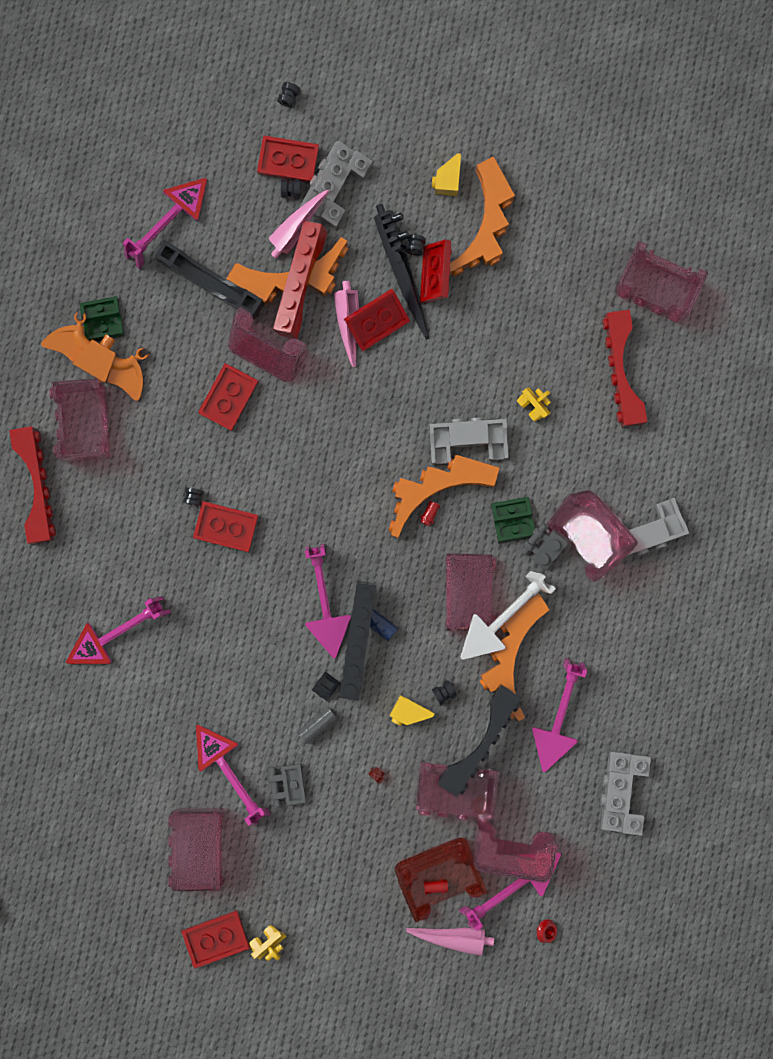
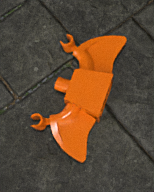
M78 312L74 315L77 325L61 327L50 333L41 342L42 347L64 354L73 362V365L100 381L121 387L135 401L140 399L143 388V375L137 361L148 358L150 354L142 357L141 351L145 348H140L135 356L132 355L129 358L122 359L116 357L117 354L110 350L115 340L108 335L104 336L100 344L94 340L89 341L84 335V327L82 326L87 317L85 312L83 320L77 318Z

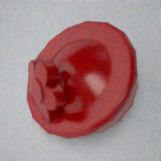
M543 920L536 929L537 938L541 943H550L557 936V927L552 920Z

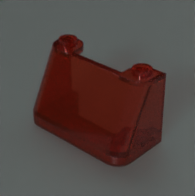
M463 837L455 838L411 856L395 865L394 870L400 889L415 922L428 918L431 914V905L465 891L468 896L474 898L488 893L469 844ZM441 879L443 881L447 880L448 892H445L444 895L442 893L425 895L424 882L441 881Z

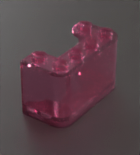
M638 241L616 284V294L621 298L627 299L628 297L634 300V303L638 306L644 307L646 305L656 314L661 315L663 313L669 316L668 319L678 323L685 320L696 302L708 272L699 269L698 273L691 272L692 268L690 267L685 269L654 255L653 250L648 252L646 250L647 244Z
M99 378L52 382V388H49V395L51 399H54L58 410H55L56 421H59L56 435L57 439L60 440L53 446L54 456L62 462L109 459L110 441L105 384Z
M419 763L414 810H418L419 815L430 816L431 812H438L437 816L449 818V814H456L457 819L468 820L469 816L476 817V821L488 823L490 819H495L499 771L479 769L473 779L470 777L467 781L468 788L465 793L455 797L436 783L447 765Z
M177 808L173 811L172 815H169L168 824L169 827H172V835H169L168 845L172 847V855H169L168 866L172 867V874L169 875L168 886L172 887V891H221L223 888L224 876L221 873L223 872L222 818H224V808Z

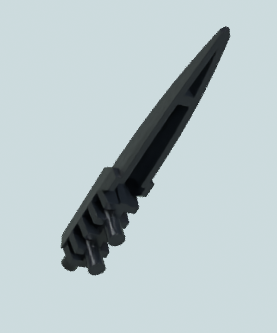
M379 204L376 206L378 215L374 217L387 258L417 325L424 337L429 339L422 304L408 263L409 260L407 254L402 252L406 249L402 241L410 238V234L408 231L399 234L398 231L400 229L396 226V222L404 219L403 214L400 212L394 215L393 211H385L383 204Z

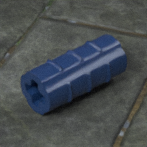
M372 610L370 628L389 641L398 627L386 619L384 615L382 616L376 610Z

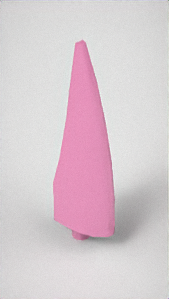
M325 190L305 203L269 237V240L276 247L271 253L273 257L277 259L282 252L288 254L299 240L303 222L311 220L318 207L330 192L329 190Z
M343 281V290L334 293L335 309L346 353L352 367H356V341L347 327L344 318L359 309L358 291L351 290L350 281Z
M467 927L455 929H406V932L435 945L473 955L482 956L483 946H493L494 938L485 937V930L482 929L478 931Z

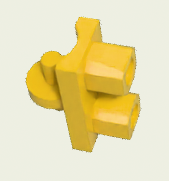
M528 387L522 391L523 394L517 402L522 408H525L530 403L535 407L528 414L535 422L551 414L545 407V405L548 406L551 403L547 398L550 392L546 391L543 393L538 388L535 394Z
M269 925L263 931L268 938L266 942L263 943L259 937H256L249 943L253 951L251 955L254 959L258 958L261 960L265 956L267 961L273 957L278 961L281 958L279 952L283 949V946L279 943L287 936L284 932L278 931L273 925Z

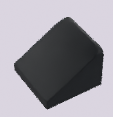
M324 672L312 691L325 701H328L340 682L327 672Z

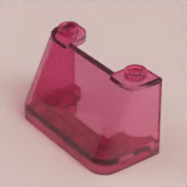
M239 307L234 315L228 339L229 350L283 382L293 381L309 355L307 344L298 339L288 340L283 348L257 335L251 329L253 323L252 315Z
M589 490L570 494L547 522L550 534L556 529L570 540L569 542L588 563L585 567L586 576L593 582L603 578L638 545L636 538L604 502Z
M446 553L447 618L445 621V631H469L474 614L478 615L487 626H490L496 620V616H493L492 570H496V558H492V554Z
M477 820L474 842V865L478 871L536 882H547L552 878L558 843L553 833L538 832L532 839V845L495 839L493 825L487 821Z

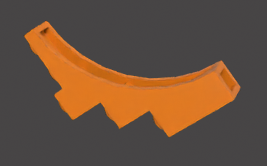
M494 156L476 166V173L481 182L484 195L483 221L477 236L469 248L450 263L451 271L449 276L453 275L456 277L464 272L463 269L479 265L481 263L480 260L483 261L485 266L488 264L493 266L501 261L500 258H502L503 252L494 236L498 238L507 232L509 223L500 208L506 209L511 206L515 195Z
M340 237L334 247L315 262L307 287L324 297L327 293H332L336 284L334 283V276L330 274H334L338 269L339 264L337 262L339 259L346 256L349 250L347 240ZM236 263L226 279L263 299L264 305L267 306L269 302L272 303L277 296L276 290L281 293L284 292L289 272L264 273Z
M455 455L454 459L451 458V462H449L447 467L450 473L428 466L427 471L423 470L420 481L423 484L400 478L399 482L395 481L392 492L396 493L395 498L400 499L401 503L397 502L394 513L397 514L395 521L391 520L388 530L392 532L391 537L399 538L401 530L411 513L423 501L435 493L460 485H481L493 488L500 468Z
M540 594L530 598L500 627L503 633L507 632L509 635L500 640L504 644L505 649L489 653L494 662L498 660L499 664L480 675L482 679L479 682L485 691L489 689L490 692H493L498 688L499 684H502L515 693L513 672L520 643L531 626L549 611ZM520 707L516 712L512 711L510 715L512 720L516 718L518 722L525 718Z

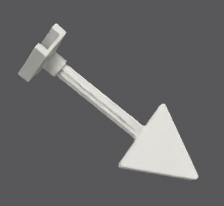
M530 571L526 575V578L531 582L527 590L490 626H487L478 615H473L460 658L464 660L505 649L504 644L496 637L495 632L533 595L535 596L539 591L551 594L556 588L545 584L544 579L546 577L543 574Z

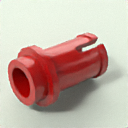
M429 501L423 516H420V522L427 526L434 524L433 520L440 508L439 504Z
M441 879V881L424 882L425 895L442 893L444 895L445 892H448L447 880L443 881Z

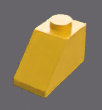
M457 153L437 170L436 177H432V188H435V194L457 196L461 154Z
M400 695L389 716L392 717V722L402 726V724L409 725L432 718L435 713Z

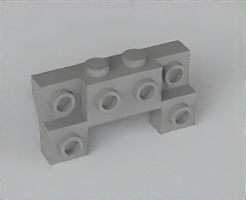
M335 142L327 158L323 159L320 163V171L311 179V187L300 207L325 190H329L330 192L318 207L314 216L330 226L336 227L345 209L333 201L349 172L358 178H363L372 161L360 152L353 151L342 142Z
M481 417L471 418V421L463 422V419H453L452 423L429 424L432 464L451 462L450 448L487 446L488 461L508 459L506 419L482 420Z
M675 498L654 505L659 520L625 531L621 517L602 523L601 527L606 541L609 542L614 559L635 552L641 555L649 552L648 548L652 546L658 549L667 546L666 542L689 534Z
M609 751L607 775H603L602 785L605 786V793L601 794L600 805L603 806L602 830L642 835L644 815L629 813L633 775L649 777L651 757Z

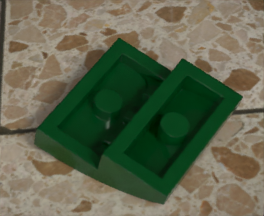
M117 296L80 303L81 319H84V312L87 315L83 324L85 337L89 341H102L105 335L111 338L125 336Z
M529 497L491 503L498 544L531 538L535 527Z

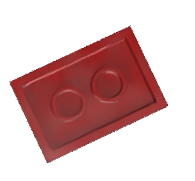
M263 135L257 174L290 180L301 179L303 182L310 183L315 174L319 144Z
M444 239L423 246L424 255L420 302L422 303L448 298L452 249L451 241Z
M393 289L388 290L344 318L347 327L362 352L410 322Z
M224 363L198 414L233 431L259 381Z
M202 501L193 538L249 552L259 515Z
M238 910L181 931L194 969L250 948Z

